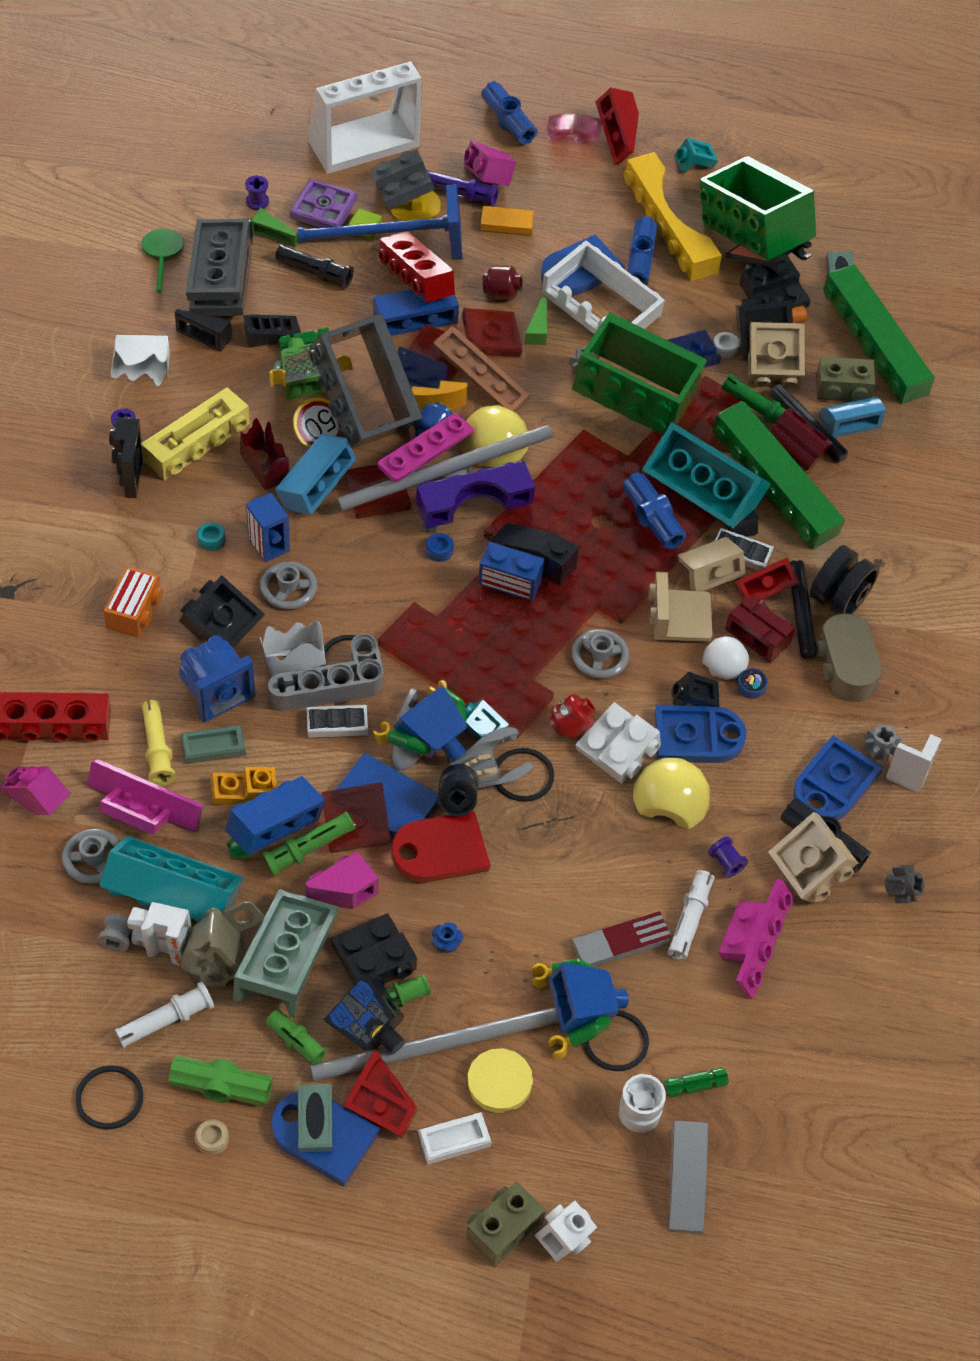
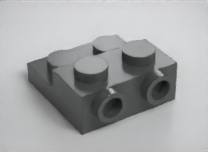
M417 149L405 151L400 157L393 160L381 161L376 167L370 169L387 210L435 190Z

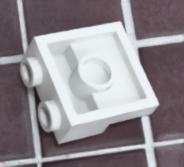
M614 702L577 742L576 750L623 784L628 777L632 779L641 769V763L647 756L652 757L658 751L661 745L660 731L637 714L635 717Z

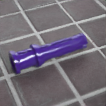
M427 170L435 189L446 192V185L457 184L458 195L465 196L469 202L476 200L487 203L488 206H495L499 194V185L489 186L479 183L476 179L465 181Z

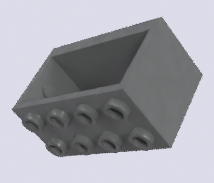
M382 313L320 334L309 346L310 360L313 366H317L321 375L319 376L320 386L324 392L328 393L331 401L329 402L331 414L334 418L338 419L341 426L339 428L340 437L348 439L352 449L408 429L423 418ZM358 335H362L395 420L393 423H384L378 426L379 428L365 432L331 347L332 344Z

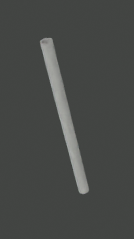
M545 425L416 470L397 483L390 479L338 497L339 506L344 511L553 438L549 425Z
M556 1007L406 1042L393 1055L385 1048L375 1051L379 1052L386 1064L556 1024L559 1023ZM374 1050L310 1065L313 1082L363 1070Z

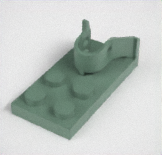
M278 890L234 976L233 1000L241 1001L260 994L278 998L285 1004L289 1016L295 1018L298 998L338 916V906Z

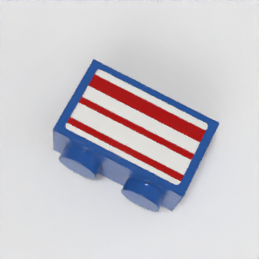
M269 493L263 497H257L247 503L248 540L263 561L266 563L289 552V516L273 494Z
M489 542L480 561L478 584L533 601L542 581L544 558Z

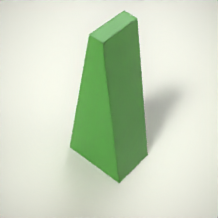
M260 207L252 219L253 233L296 248L298 245L297 232Z
M542 297L525 334V345H546L547 297Z

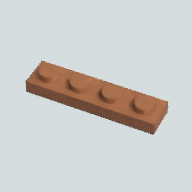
M453 325L433 343V348L496 405L516 412L529 400L530 395Z

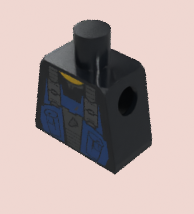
M364 974L323 1019L327 1024L364 1050H376L382 1045L393 1055L405 1044V1040L395 1030L403 1021L404 1015L376 975Z

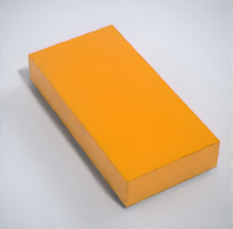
M483 206L480 230L532 235L534 211Z

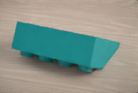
M673 422L667 428L642 469L732 528L757 507L771 485L765 479Z
M126 836L109 851L99 886L108 889V892L114 896H129L137 899L139 904L150 907L151 903L155 902L189 910L190 918L197 920V923H199L205 917V913L211 908H218L222 912L232 907L243 883L244 876Z

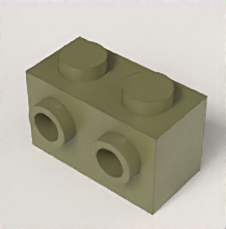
M820 356L816 372L817 399L857 401L871 398L875 387L874 360Z
M517 1181L509 1189L506 1186L501 1188L492 1198L493 1203L486 1210L478 1209L467 1222L466 1238L494 1267L544 1222L546 1209Z

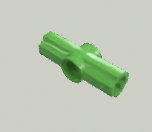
M176 1055L170 1068L168 1082L170 1086L201 1092L204 1097L215 1102L227 1103L232 1099L265 1107L270 1098L273 1077L240 1070L236 1064L227 1060L214 1059L209 1063Z

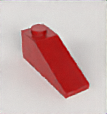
M610 87L595 103L614 165H619L634 152L639 111L633 92Z

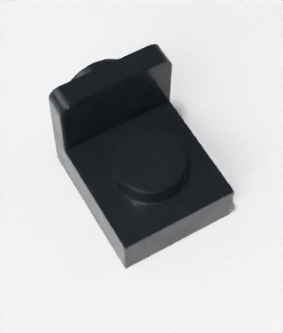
M687 672L672 687L673 705L720 706L718 681Z

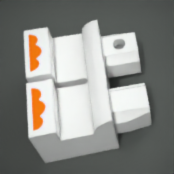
M155 902L151 903L149 910L133 907L127 921L128 929L133 930L131 936L132 944L145 947L147 957H154L160 951L170 954L171 963L180 966L181 956L189 938L188 933L192 928L189 910Z

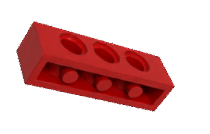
M406 231L380 238V249L378 250L380 262L426 303L455 295L454 270L410 232Z
M0 692V741L7 739H24L27 741H36L38 739H54L56 741L86 740L90 742L109 740L111 717L109 693Z

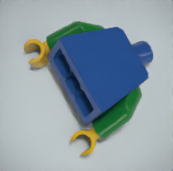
M439 681V688L436 690L429 686V696L402 715L393 725L395 729L391 730L388 722H382L380 726L383 733L373 731L375 740L380 745L390 743L420 756L425 755L427 758H431L440 750H443L452 763H454L467 752L456 739L467 728L464 700L447 689L445 681Z
M575 958L554 963L551 968H548L545 964L537 963L532 968L533 976L543 975L532 979L534 987L545 988L550 983L562 1033H568V1036L565 1038L555 1035L549 1039L548 1047H552L555 1044L563 1046L561 1050L555 1051L552 1054L554 1059L564 1058L567 1054V1047L571 1045L578 1047L596 1038L610 1026L611 1020L618 1014L619 1008H626L628 1005L629 995L627 990L614 989L611 975L607 970L597 969L582 959Z

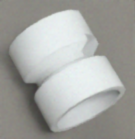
M639 1074L631 1077L626 1082L619 1105V1118L627 1129L633 1132L645 1133L658 1125L666 1099V1091L663 1084L657 1078L651 1075Z

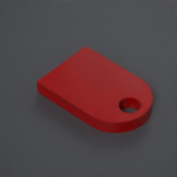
M471 811L469 814L461 817L448 815L410 822L399 829L391 847V858L396 869L406 878L416 882H431L488 872L491 867L475 811ZM403 848H409L415 852L416 857L411 860L404 859L399 851Z

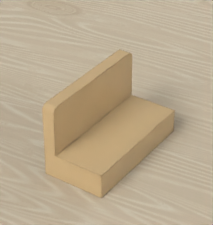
M727 537L678 555L679 562L689 570L690 589L692 591H705L746 575L744 551Z

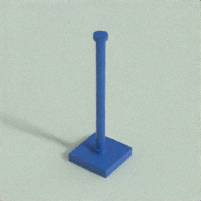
M457 184L446 185L447 215H443V218L315 229L298 227L299 243H305V240L444 228L445 231H449L452 260L463 259Z

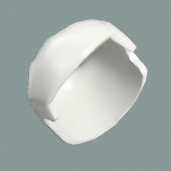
M728 636L713 640L704 650L702 664L708 667L711 676H717L724 680L738 678L740 673L747 669L749 663V655L744 645L737 639Z

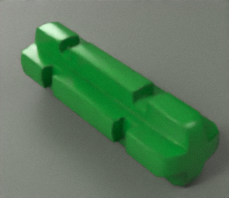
M325 327L317 329L318 332L311 330L293 334V337H290V335L281 336L279 338V347L281 351L287 349L288 342L293 338H301L304 345L311 344L320 334L330 330Z
M722 1067L711 1069L710 1073L701 1071L683 1075L681 1079L677 1077L666 1079L664 1081V1088L667 1096L673 1098L682 1096V1092L691 1094L712 1089V1086H716V1088L727 1086L729 1083L726 1069Z

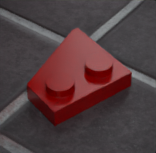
M375 1050L372 1052L343 1104V1107L401 1139L418 1111L416 1104L403 1089L401 1083L386 1065L379 1052Z

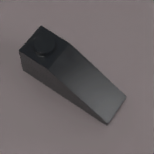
M506 523L490 540L492 543L544 558L542 576L559 586L577 566L579 547L553 532Z

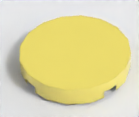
M504 1048L490 1049L479 1054L471 1063L467 1074V1085L473 1101L482 1109L493 1113H504L512 1109L516 1110L529 1098L533 1085L532 1070L527 1061L518 1053Z

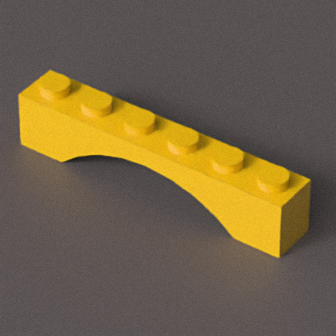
M653 152L627 159L624 180L634 191L637 202L643 205L647 217H652L653 221L657 222L658 235L663 237L667 243L670 254L676 257L681 271L686 273L690 281L719 274L722 255L712 239L685 225L669 208L663 194L666 168L656 153Z

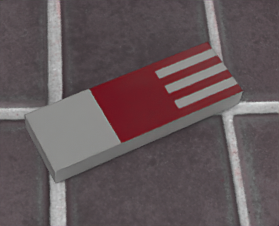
M658 911L573 938L572 946L579 959L596 967L671 943L672 936L661 912Z

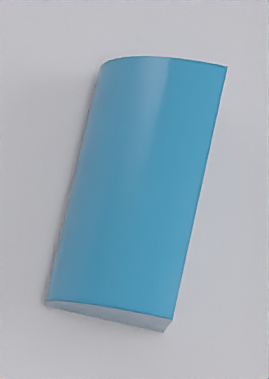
M871 397L824 407L819 415L826 429L834 437L881 428L886 409L879 398Z

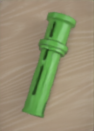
M346 811L344 814L317 827L296 840L288 838L282 846L271 852L264 851L262 854L273 875L277 877L279 876V871L294 863L301 864L305 860V855L356 828Z

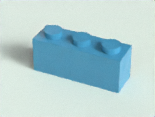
M321 434L275 489L285 510L312 515L356 461L348 439Z

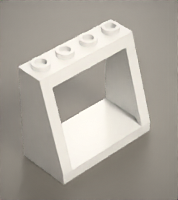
M412 62L316 88L308 129V142L327 174L420 147L421 76ZM395 89L390 110L331 127V107Z

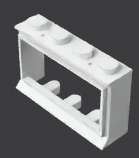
M584 241L544 274L541 294L593 334L596 333L606 316L599 319L591 313L592 306L588 301L580 304L571 297L572 290L570 287L564 286L562 289L558 287L561 282L581 266L643 312L631 323L645 329L662 315L665 300L657 292L652 291L637 277L632 276L620 264L611 260L599 248L594 247L587 241Z

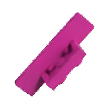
M453 413L379 460L377 467L393 482L397 483L470 436L474 429L457 413Z
M98 759L91 762L88 786L108 794L101 801L99 812L152 835L167 821L193 832L199 828L203 809L201 803Z
M783 879L775 880L767 903L738 902L718 952L723 960L743 961L736 982L746 998L753 999L757 988L761 986L763 973L768 961L772 958L776 939L782 932L783 921L787 911L792 906V894Z

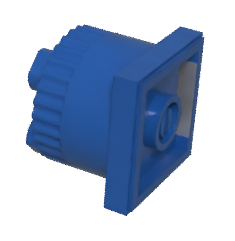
M214 635L197 648L186 649L180 656L182 664L180 665L179 676L196 699L198 715L203 723L255 697L252 660L248 655L240 659L228 641H225L221 636Z

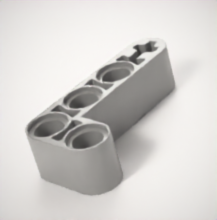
M369 634L356 635L351 642V662L284 672L272 676L268 682L270 706L278 711H287L377 695L383 687V665L376 639ZM360 651H367V652H369V653H367V654H361V653H359V652H360ZM366 676H373V677H375V678H374V679H366V678H364V677H366ZM336 681H344V682H346V683H344V684H337V683H335V682H336ZM307 686H316L317 688H315V689H308V688H306V687H307Z

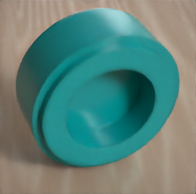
M214 522L201 525L197 530L198 545L207 551L219 550L226 542L224 528Z

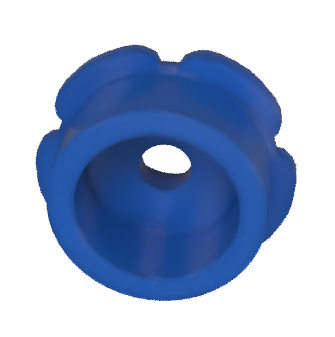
M446 922L444 925H437L432 931V936L434 937L432 943L439 951L444 953L455 951L463 940L462 931L458 930L457 926L450 922ZM448 934L450 938H445L444 935Z

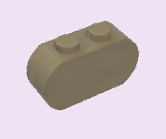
M838 614L831 617L823 626L820 640L816 641L817 655L822 657L824 663V680L829 681L832 693L842 700L849 702L867 700L875 693L878 680L882 674L881 664L869 624L861 617L853 614Z

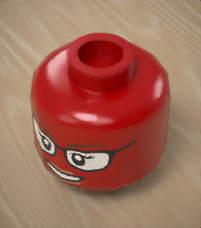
M572 694L552 707L550 723L559 736L574 739L594 725L593 714L596 710L588 698L582 699L580 696Z

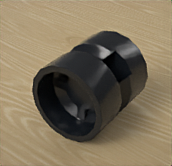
M453 764L444 769L440 776L437 801L440 808L451 816L461 817L467 815L477 804L479 779L477 773L471 767L465 764Z

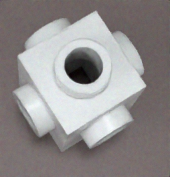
M573 1201L566 1208L559 1204L545 1216L548 1223L534 1236L553 1259L558 1262L573 1251L577 1255L591 1243L588 1236L597 1226L591 1220L588 1212L581 1208L576 1201Z

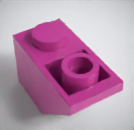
M470 140L469 147L464 152V165L481 181L505 186L510 185L516 161L507 153Z
M18 766L6 775L5 779L7 781L0 787L5 794L35 815H51L71 794L48 766Z
M358 851L350 856L339 858L332 867L324 872L314 873L305 882V897L347 909H354L379 893V878Z

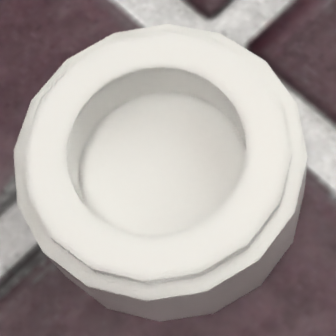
M722 332L714 337L712 348L716 355L723 358H731L738 353L740 341L736 335Z

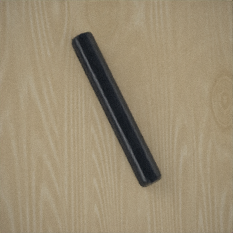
M778 384L771 389L770 396L776 402L779 401L781 407L784 409L792 408L832 442V445L826 452L836 462L840 463L846 459L848 450L782 384Z
M793 560L790 564L800 582L791 587L800 655L804 659H812L816 656L817 647L805 563L801 560Z

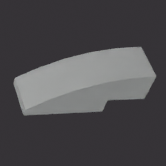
M674 1120L671 1134V1164L669 1172V1232L703 1234L708 1123Z

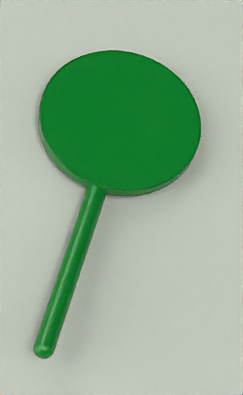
M170 229L153 230L142 239L143 251L151 257L159 258L156 289L158 293L162 291L164 258L175 256L182 250L184 245L182 236Z

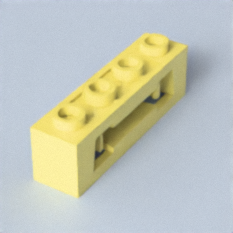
M226 387L142 442L143 462L165 481L172 475L181 472L184 467L193 461L201 459L205 453L214 447L222 445L226 439L235 433L243 431L250 424L249 406ZM222 401V406L218 409L215 408L209 414V409ZM172 434L173 438L168 439V442L163 445L159 443Z

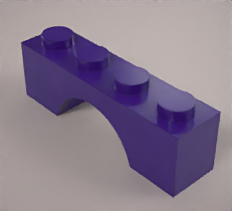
M525 461L509 462L503 466L490 469L483 468L473 473L454 475L447 479L435 482L428 481L418 485L416 504L425 528L428 529L453 523L456 509L463 502L472 498L492 499L500 503L506 510L533 504L535 485Z

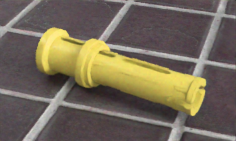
M150 700L151 710L148 709L147 701L141 705L148 744L145 761L150 767L148 774L149 782L162 787L173 783L176 775L170 763L172 750L166 746L160 703L156 700Z

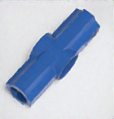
M496 81L487 83V86L482 89L481 96L498 116L499 126L509 130L519 143L523 145L531 143L537 136L538 129L521 110V101L517 97L510 96L500 83Z
M642 216V218L635 221L627 269L628 273L637 277L644 285H648L657 231V222L653 221L652 217Z
M639 472L631 474L623 482L622 489L634 504L639 522L643 527L651 528L664 548L672 550L679 547L685 541L686 533L673 516L670 501L664 494L658 495L644 474H639Z

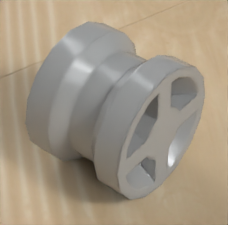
M121 914L106 915L103 922L105 929L100 932L97 939L98 943L111 951H127L130 945L129 935L133 932L132 929H128V917Z

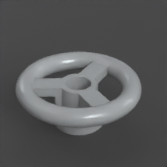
M281 562L271 566L264 572L260 580V591L263 598L276 608L286 610L297 609L305 606L314 598L317 591V579L314 573L303 564ZM300 573H302L307 579L300 580ZM273 575L280 586V591L276 597L270 593L268 588L269 581ZM308 589L303 597L293 601H285L287 596L296 590Z
M603 629L590 630L581 634L575 640L571 650L575 666L585 675L598 679L611 678L618 675L625 669L629 661V649L626 642L616 633ZM581 647L592 653V658L594 659L593 668L587 666L581 659ZM621 654L617 665L610 669L602 670L603 662L610 656Z
M87 829L71 837L66 843L62 852L63 867L67 874L78 882L99 884L105 868V863L103 862L105 847L108 843L115 847L121 841L116 835L107 830ZM79 844V852H73L74 848ZM86 862L88 865L94 866L99 874L87 875L81 873L72 863Z

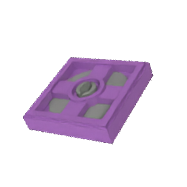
M310 178L292 207L290 218L319 228L342 226L357 201V192Z

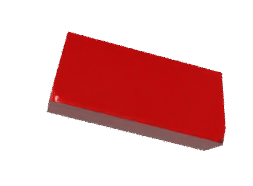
M788 557L735 581L734 585L743 600L751 596L757 601H762L800 582Z

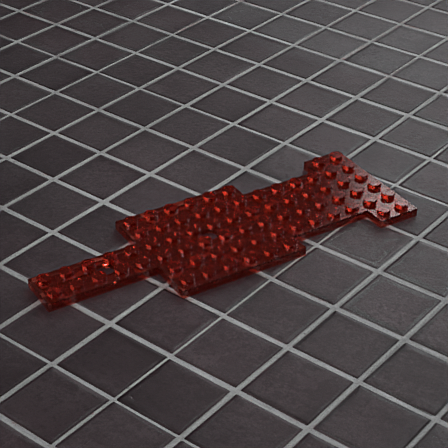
M705 375L700 380L694 398L677 425L713 447L719 441L712 431L717 414L741 401L722 390L721 384ZM583 429L533 480L535 485L533 504L508 510L505 509L484 530V538L489 541L506 523L558 534L579 547L577 566L569 577L559 586L542 576V581L533 601L478 584V574L438 616L413 602L378 638V646L438 685L439 681H445L447 689L463 699L464 703L471 702L473 704L484 700L509 724L507 727L516 728L520 736L554 697V692L535 681L534 678L597 610L622 624L649 594V584H654L656 572L668 573L679 561L678 555L687 552L717 518L642 470L663 437L662 434L652 430L627 456ZM637 472L644 474L658 495L664 494L670 501L673 516L686 533V539L679 547L672 550L664 548L651 528H645L639 522L634 504L622 489L623 482L631 474ZM604 515L607 516L608 521L612 520L613 525L598 529L593 526L591 521L596 516Z

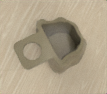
M243 901L222 912L218 908L209 909L205 913V917L192 927L188 933L189 938L180 960L181 969L189 974L196 984L202 981L207 986L225 987L228 981L234 979L244 959L241 931L262 922L264 915L251 901ZM242 910L250 911L253 914V917L248 921H239L234 916Z

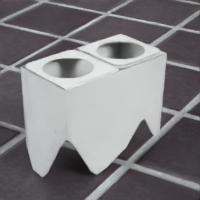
M116 335L111 378L116 379L126 373L130 381H135L146 373L159 387L166 372L168 375L170 351L168 336Z
M315 620L308 627L301 623H295L287 633L275 631L270 626L266 628L262 648L271 677L279 673L314 668L326 664L320 622ZM277 656H286L283 660L277 658Z

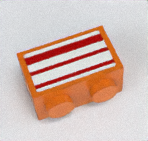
M126 566L104 609L106 628L139 637L143 628H147L151 622L154 605H159L163 596L159 575Z

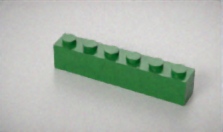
M853 264L829 272L823 287L826 299L831 301L838 316L849 327L851 335L856 337L862 346L864 354L871 360H874L878 374L883 376L889 385L891 393L896 395L901 404L929 395L935 379L934 375L857 266Z
M744 401L717 414L712 429L715 437L729 449L734 460L739 461L742 466L771 483L765 496L778 507L784 519L795 527L803 541L807 542L812 549H815L840 534L845 522L844 517Z

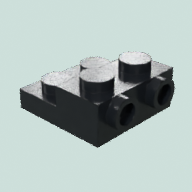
M791 260L787 263H782L785 268H790V271L785 275L777 274L770 267L752 263L742 270L739 285L748 298H757L759 303L767 302L768 296L784 295V299L791 300L792 308L802 305L805 308L809 307L810 298L799 283L800 273Z
M784 295L768 296L767 302L758 303L757 298H747L741 300V305H735L741 359L748 360V353L750 351V323H793L791 300L784 299Z
M117 417L115 429H110L109 444L114 446L112 448V463L117 465L119 484L124 486L125 497L137 498L143 462L140 420Z
M221 575L215 582L210 579L200 589L199 593L201 596L196 601L191 598L182 607L180 612L183 615L179 622L200 641L203 638L208 641L214 635L221 636L234 648L265 614Z
M388 913L331 938V945L353 985L364 974L376 975L384 986L385 983L396 978L400 980L410 976L417 969V957L403 932L399 933Z

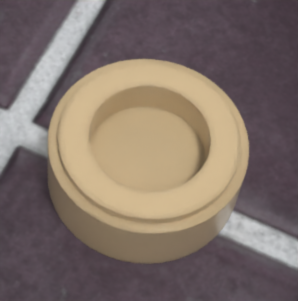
M215 1119L202 1122L195 1132L196 1146L206 1155L222 1153L229 1144V1132L226 1125Z

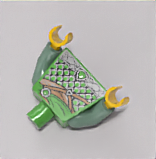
M293 338L288 342V348L281 351V360L276 361L273 369L269 371L270 387L282 384L286 401L327 393L322 390L319 383V376L321 375L317 366H313L309 357V346L311 344L304 345L301 338ZM349 355L336 357L341 372L353 370Z

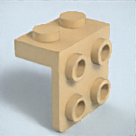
M656 572L654 584H649L648 594L649 601H653V607H650L649 624L654 625V640L710 641L712 639L710 593L707 591L668 590V573Z

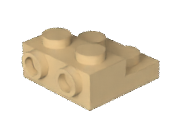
M751 322L749 325L748 380H754V384L758 386L770 385L771 381H781V384L787 387L796 386L797 382H801L805 376V324Z
M815 812L809 815L768 851L800 898L811 903L825 900L831 893L829 888L837 881L844 882L854 874L852 868L858 864L842 840L834 836L821 816Z

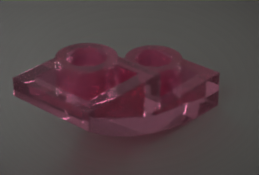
M580 114L549 116L546 131L549 139L563 138L573 134L575 142L592 141L600 138L602 122L599 118Z

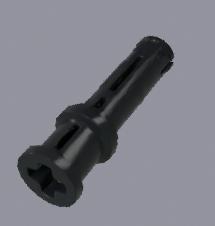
M280 244L276 250V260L315 273L322 281L330 280L338 283L344 289L352 281L354 274L353 266H342L334 263V260L331 258L322 260L283 244Z

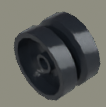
M842 545L831 554L818 572L811 586L809 597L822 605L831 602V611L837 615L853 614L873 588L879 575L880 567L866 558L858 562V553L846 545Z

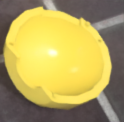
M500 405L485 406L475 411L467 419L466 422L474 430L470 436L459 442L462 454L528 431L525 422L516 412ZM528 447L476 465L482 468V466L498 467L509 462L515 463L521 460Z
M661 758L646 766L639 774L633 787V800L641 815L650 818L657 815L667 816L676 822V826L690 829L704 819L709 809L710 787L702 771L692 763L680 758Z

